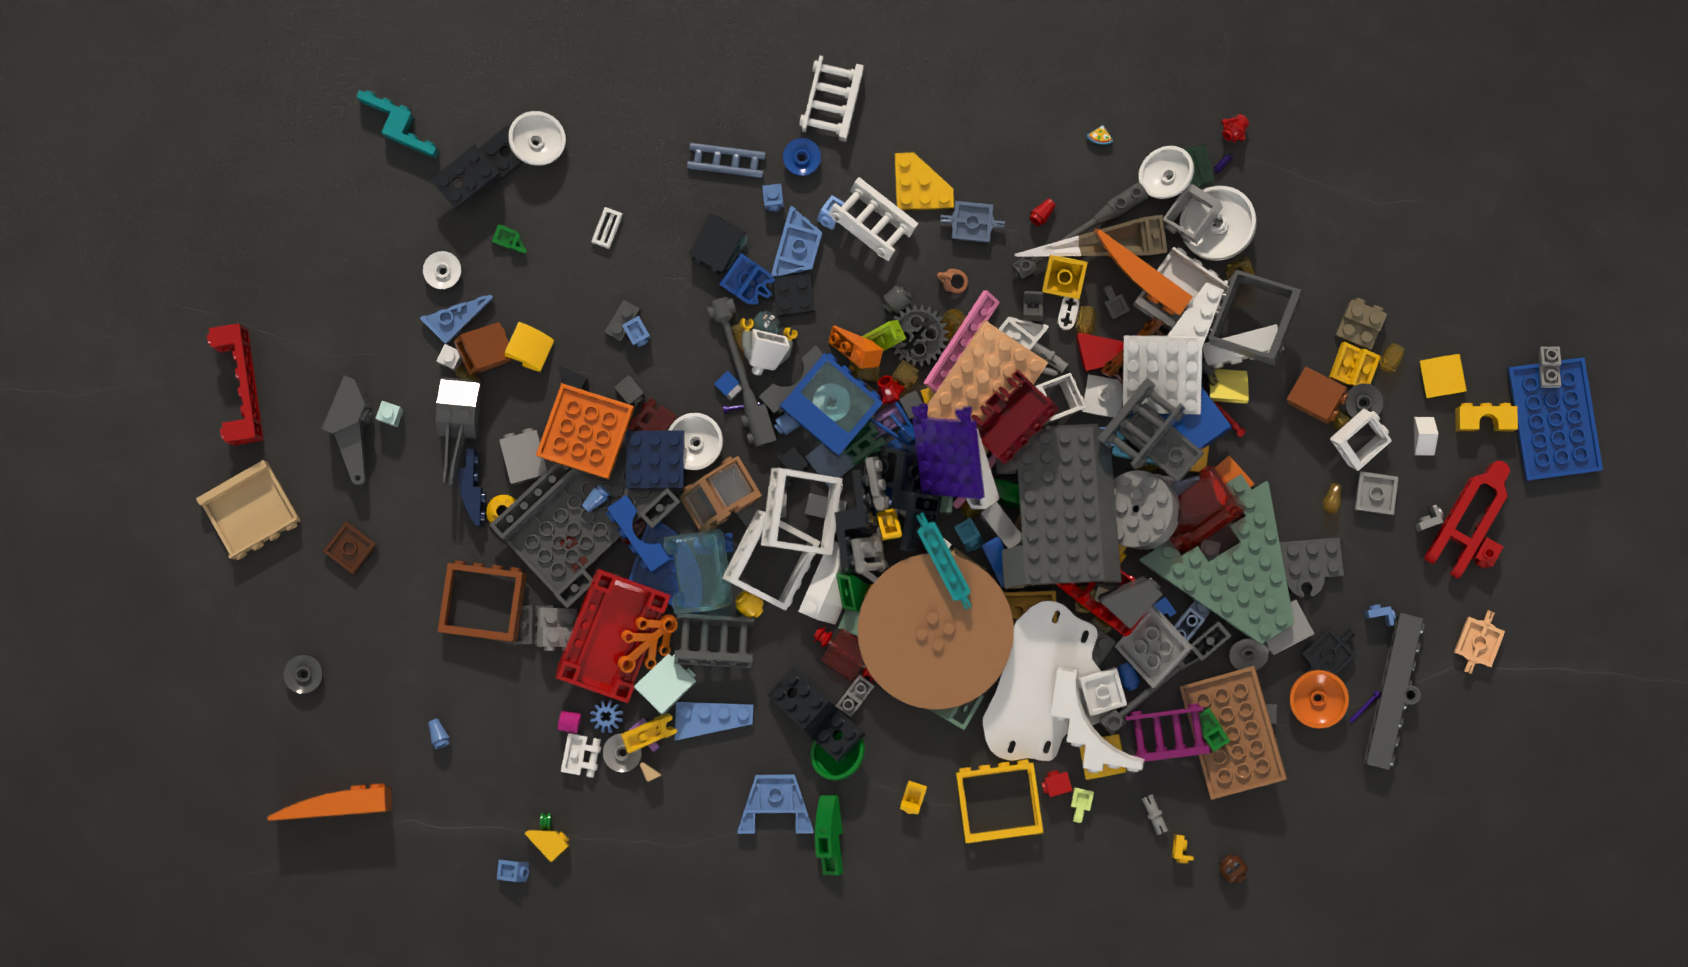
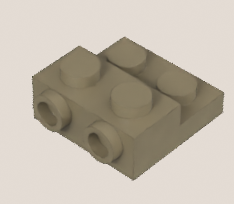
M1351 299L1348 302L1335 336L1370 351L1378 332L1382 328L1387 313H1384V309L1380 306L1373 305V307L1365 305L1366 301L1363 299Z

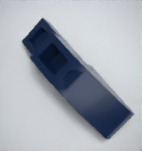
M466 448V468L458 467L459 488L470 518L476 526L482 527V522L486 521V512L483 511V503H486V492H483V488L476 487V484H479V473L476 472V465H479L480 456L475 449Z

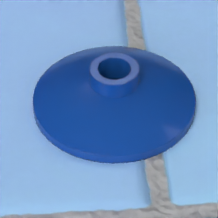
M798 138L792 140L785 147L783 161L791 173L805 176L813 173L818 168L821 161V153L813 141L806 138ZM803 155L806 159L799 161V156Z

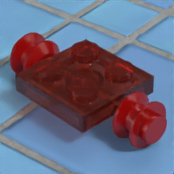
M825 626L823 629L820 627L813 635L815 638L814 643L816 641L821 642V648L827 644L829 646L821 657V661L851 682L860 669L863 670L862 677L869 676V682L872 679L875 680L864 663L856 637L842 628L835 639L831 640L833 637L832 631L829 633L825 632Z

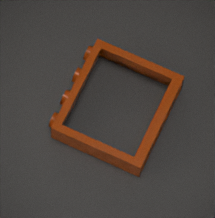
M454 560V564L448 563L438 632L517 642L527 574L521 572L522 569L510 567V571L503 570V566L498 565L484 568V564L473 563L472 566L465 565V561ZM456 570L516 578L508 633L448 625Z

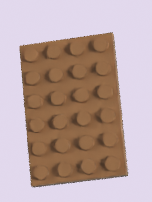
M1255 666L1180 686L1185 709L1188 708V704L1199 703L1200 707L1205 706V709L1210 707L1230 739L1229 743L1215 752L1211 748L1212 753L1199 755L1211 800L1287 780ZM1188 712L1187 716L1194 737L1191 712ZM1202 733L1203 742H1205V745H1209Z

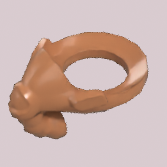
M948 269L946 272H939L937 274V278L943 284L946 292L959 294L966 290L968 286L967 276L961 270ZM955 274L963 278L964 284L960 289H955L951 285V279Z

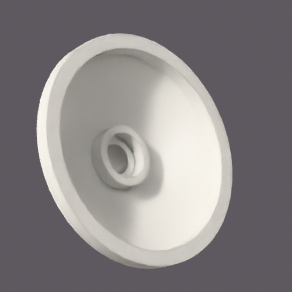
M530 111L518 116L513 121L509 129L508 141L511 150L520 160L531 165L541 166L554 162L562 154L566 137L563 127L553 116L540 111ZM535 141V142H537L539 145H533L532 142Z
M1165 146L1151 152L1141 164L1139 182L1145 188L1147 194L1153 198H1172L1184 191L1190 184L1194 175L1193 160L1180 147Z
M701 413L685 414L676 419L668 430L685 431V469L701 470L710 466L717 460L722 451L723 435L721 429L707 415ZM699 440L700 445L695 447L694 442Z

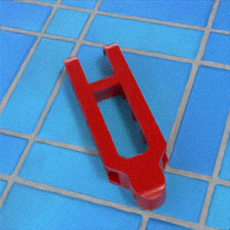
M1495 461L1486 468L1482 475L1469 478L1424 556L1426 561L1434 564L1448 540L1451 539L1463 546L1449 574L1457 579L1461 577L1508 496L1504 482L1510 473V468L1505 462ZM1486 483L1493 488V495L1495 496L1489 507L1485 508L1484 516L1476 524V529L1471 538L1455 528L1480 485Z

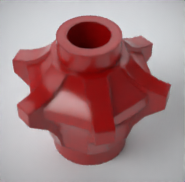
M1239 114L1231 119H1223L1221 121L1224 128L1222 135L1226 140H1232L1234 143L1237 140L1242 142L1245 140V131L1249 126V121L1244 115Z
M891 376L881 377L878 380L877 393L881 396L883 404H894L895 401L900 400V394L905 391L904 386L899 385Z

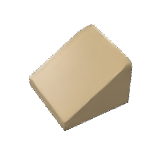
M645 762L640 763L647 781L662 776V774Z

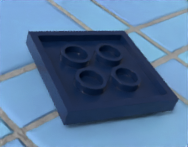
M627 431L626 489H684L685 431Z

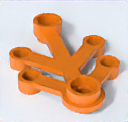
M664 615L660 620H647L644 617H639L636 620V626L641 630H645L647 627L657 628L653 633H632L629 630H625L622 633L621 638L626 643L633 641L643 642L628 656H623L619 659L618 667L625 673L633 671L635 660L647 649L648 656L644 659L643 664L648 669H653L657 664L655 660L656 650L662 656L670 654L671 633L678 626L673 615ZM641 621H644L643 626H640ZM663 635L662 644L657 648L658 638ZM666 647V651L662 653V649ZM652 660V664L648 666V662Z

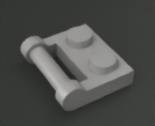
M881 537L851 540L855 568L858 573L874 570L885 572L888 570L889 565L884 559ZM864 558H875V563H866Z

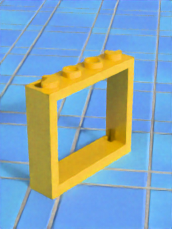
M1026 759L1017 761V765H1010L1009 762L998 763V767L990 768V764L981 765L979 770L971 771V767L960 768V772L956 773L965 843L1043 833L1034 763H1029V760ZM1027 769L1035 825L970 834L963 778Z

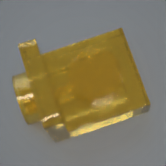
M948 310L941 321L942 323H948L944 330L950 331V333L945 334V337L952 340L966 318L960 310Z
M851 361L848 369L851 370L852 377L856 380L860 378L864 381L878 382L879 367L861 369Z

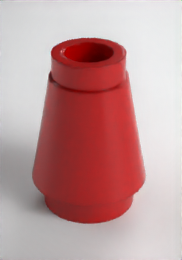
M1047 199L1030 212V221L1038 227L1045 225L1056 204L1051 199Z

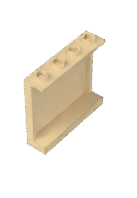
M265 460L258 462L196 498L199 505L203 506L230 554L228 557L230 559L240 560L247 556L246 552L251 549L255 551L263 547L265 541L277 539L281 536V532L296 528L298 526L297 523L301 521L269 463Z

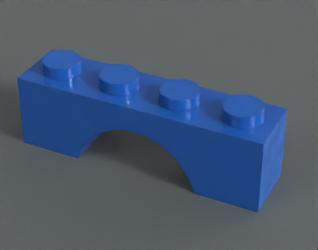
M627 495L607 508L609 510L606 513L612 523L615 521L618 523L620 528L617 530L623 539L626 537L629 539L631 544L628 546L634 555L638 553L642 558L639 562L645 571L649 569L652 572L670 559L660 543L649 544L636 537L632 529V521L637 510Z

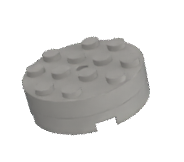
M1141 470L1129 471L1114 479L1118 543L1128 548L1149 550L1162 545L1172 536L1178 525L1177 518L1180 502L1174 488L1166 480Z

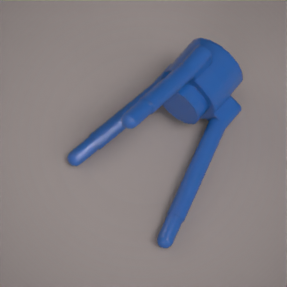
M895 401V405L907 425H903L894 414H891V417L901 428L898 431L900 435L875 419L870 418L872 423L896 438L900 443L904 442L907 445L915 438L914 426L909 421L898 401Z

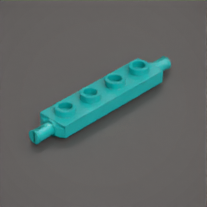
M924 513L916 516L922 526L917 532L954 601L960 600L965 610H967L968 607H972L967 597L971 590L936 523H928Z

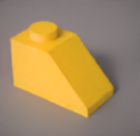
M528 830L524 833L550 862L554 861L570 846L568 843L569 838L562 831L559 833L558 831Z

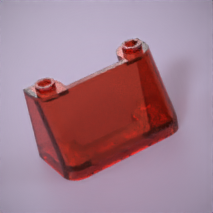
M1213 465L1203 468L1200 471V481L1178 496L1180 502L1177 518L1178 525L1169 540L1174 548L1180 551L1188 552L1194 549L1246 510L1241 499Z

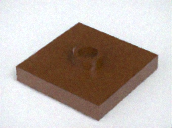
M345 521L322 552L354 575L377 544Z

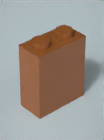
M500 322L461 334L454 341L469 375L506 364L512 360V358L505 356V350L509 341Z
M1305 367L1288 395L1287 402L1289 405L1329 425L1331 420L1334 421L1336 419L1340 404L1344 405L1348 398L1347 387Z

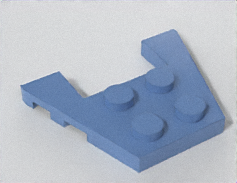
M795 774L756 775L737 834H755V813H796V833H813V827Z

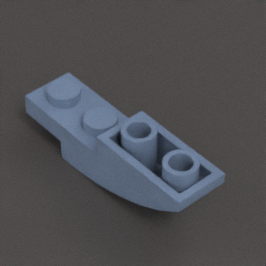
M1193 600L1174 627L1189 641L1211 611Z

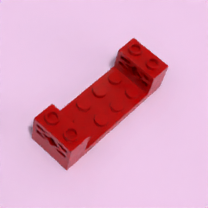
M240 323L209 328V334H207L208 344L220 353L232 351L234 360H237L238 368H235L236 378L240 381L238 395L242 398L243 403L240 406L242 417H245L242 420L223 422L222 428H220L221 438L224 442L233 446L262 442L264 438L249 331Z

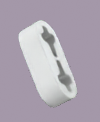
M1063 298L1057 320L1058 327L1061 330L1068 331L1073 328L1078 312L1079 299ZM1073 299V303L1076 305H1073L1071 310L1067 311L1068 304L1065 301ZM1066 314H1069L1068 320L1071 322V324L1064 326V323L1061 322V320H1064Z

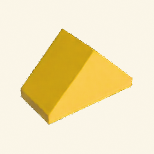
M896 510L877 511L876 515L881 540L901 538L902 532Z

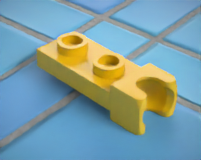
M664 713L655 717L654 720L620 734L626 752L632 753L664 737L667 738L676 734L677 729L671 726L666 727L667 722L672 720V716L669 713Z

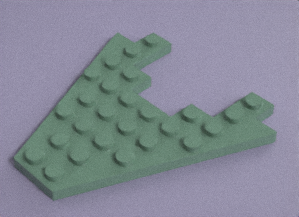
M1242 474L1224 485L1245 516L1229 527L1239 541V544L1208 562L1198 546L1181 556L1169 538L1162 545L1153 548L1152 552L1139 559V562L1261 645L1292 626L1294 618L1269 483L1265 481L1252 490Z

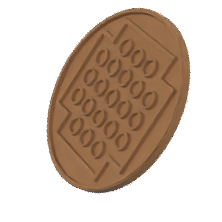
M928 553L902 560L885 571L868 591L859 614L858 642L868 671L875 681L890 695L904 703L919 708H953L968 703L982 695L996 682L1003 672L1013 645V618L1009 603L1002 589L981 567L955 555L952 556L971 590L967 596L972 605L971 608L968 607L965 610L960 600H953Z

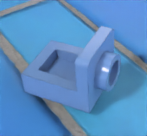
M1381 604L1369 606V610L1364 611L1365 619L1384 616L1386 626H1394L1396 615L1394 610H1391V606L1381 608Z

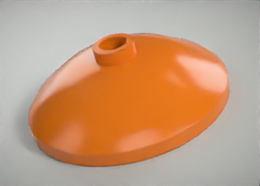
M1324 670L1307 672L1300 676L1292 686L1290 692L1292 712L1300 722L1309 727H1330L1342 719L1348 708L1349 696L1347 688L1342 680L1331 672ZM1316 694L1321 695V699L1319 701L1314 700V696Z

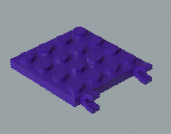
M921 403L919 406H912V413L916 416L913 418L922 494L973 499L984 498L976 421L971 420V406L956 409L955 414L958 419L930 418L927 415L928 404Z

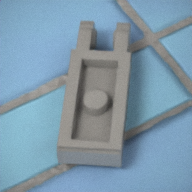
M878 456L866 458L865 461L875 508L878 511L886 510L889 508L890 503L889 497L885 495L884 491L886 490V483L882 479L881 474L883 470L882 462Z

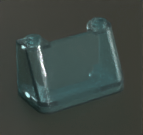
M714 529L665 536L663 547L669 555H674L679 593H676L671 601L674 614L717 610L729 606L732 602L730 582L722 579L728 568L722 531Z

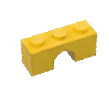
M1462 403L1461 406L1455 408L1456 431L1479 430V422L1482 416L1489 417L1493 421L1494 431H1515L1518 429L1517 406H1511V403H1500L1499 406H1492V403H1481L1480 406H1473V403Z

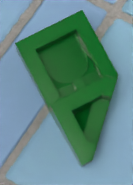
M500 224L497 225L491 243L526 254L527 250L520 239L519 233Z

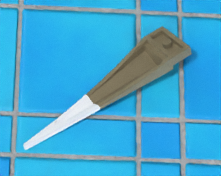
M1163 215L1142 217L1100 229L1136 256L1167 253ZM1094 231L1014 255L1016 257L1050 256V254L1056 256H1110Z

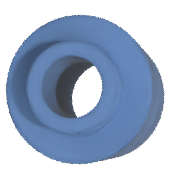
M787 413L775 420L777 424L774 425L780 435L783 433L788 435L800 426Z

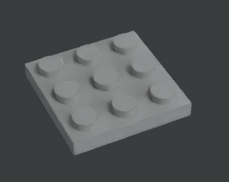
M1151 606L1147 610L1132 634L1123 637L1115 645L1116 649L1152 688H1157L1193 649L1192 645L1155 606Z

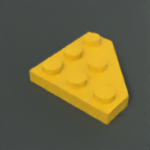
M895 153L896 200L898 208L901 210L954 209L953 188L915 153Z

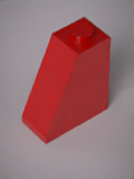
M1083 333L1076 335L1084 373L1102 370L1105 364L1124 348L1123 341Z

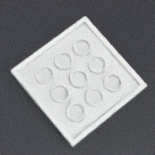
M1124 335L1123 406L1143 381L1148 378L1155 384L1154 392L1175 408L1181 403L1185 407V414H1201L1202 337ZM1145 398L1141 403L1142 405L1146 403L1159 414H1170L1151 398Z

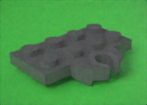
M1340 537L1280 542L1287 586L1291 594L1304 598L1301 585L1307 583L1311 587L1309 593L1311 598L1321 591L1325 578L1344 576Z

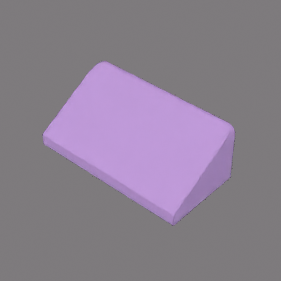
M895 403L874 413L875 420L890 430L898 427L891 414H894L902 424L905 423ZM870 420L865 424L873 440L887 433Z

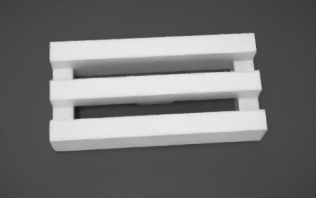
M605 207L591 242L610 250L623 213ZM607 213H611L605 230L603 232L602 238L599 241L597 239L599 237ZM616 215L617 218L612 228L607 243H604L609 232L610 226L612 224V221L614 219V216Z

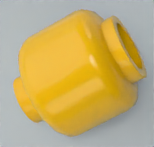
M743 590L736 597V609L742 615H745L747 618H757L762 614L763 599L746 590Z

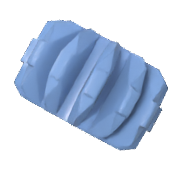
M604 700L601 701L602 708L595 704L594 707L598 712L591 711L590 713L596 715V718H592L590 721L598 722L594 728L598 729L602 725V733L605 732L606 726L609 733L613 732L611 725L618 729L619 725L615 722H623L622 718H617V715H622L623 711L616 712L619 708L618 704L611 708L613 704L611 700H609L607 707ZM604 712L611 713L612 716H609L612 717L610 721H603L602 717L604 716L602 714Z

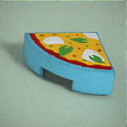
M1103 125L1087 135V138L1096 144L1107 145L1113 142V139Z

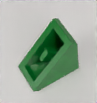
M836 573L842 608L859 611L868 584L854 575Z

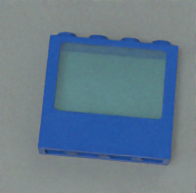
M823 353L820 359L778 407L832 453L839 456L883 402L880 400L881 396L873 390L870 392L865 388L867 386L865 382L860 378L856 380L852 377L851 370L844 365L843 367L836 363L838 360L832 354L828 353L827 355Z

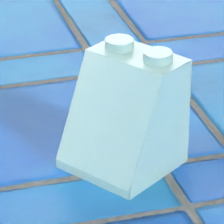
M667 654L634 687L661 714H664L697 682L694 679L696 674L689 668L685 670L680 664H674V655Z

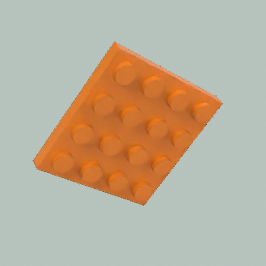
M561 383L536 456L609 480L635 407Z

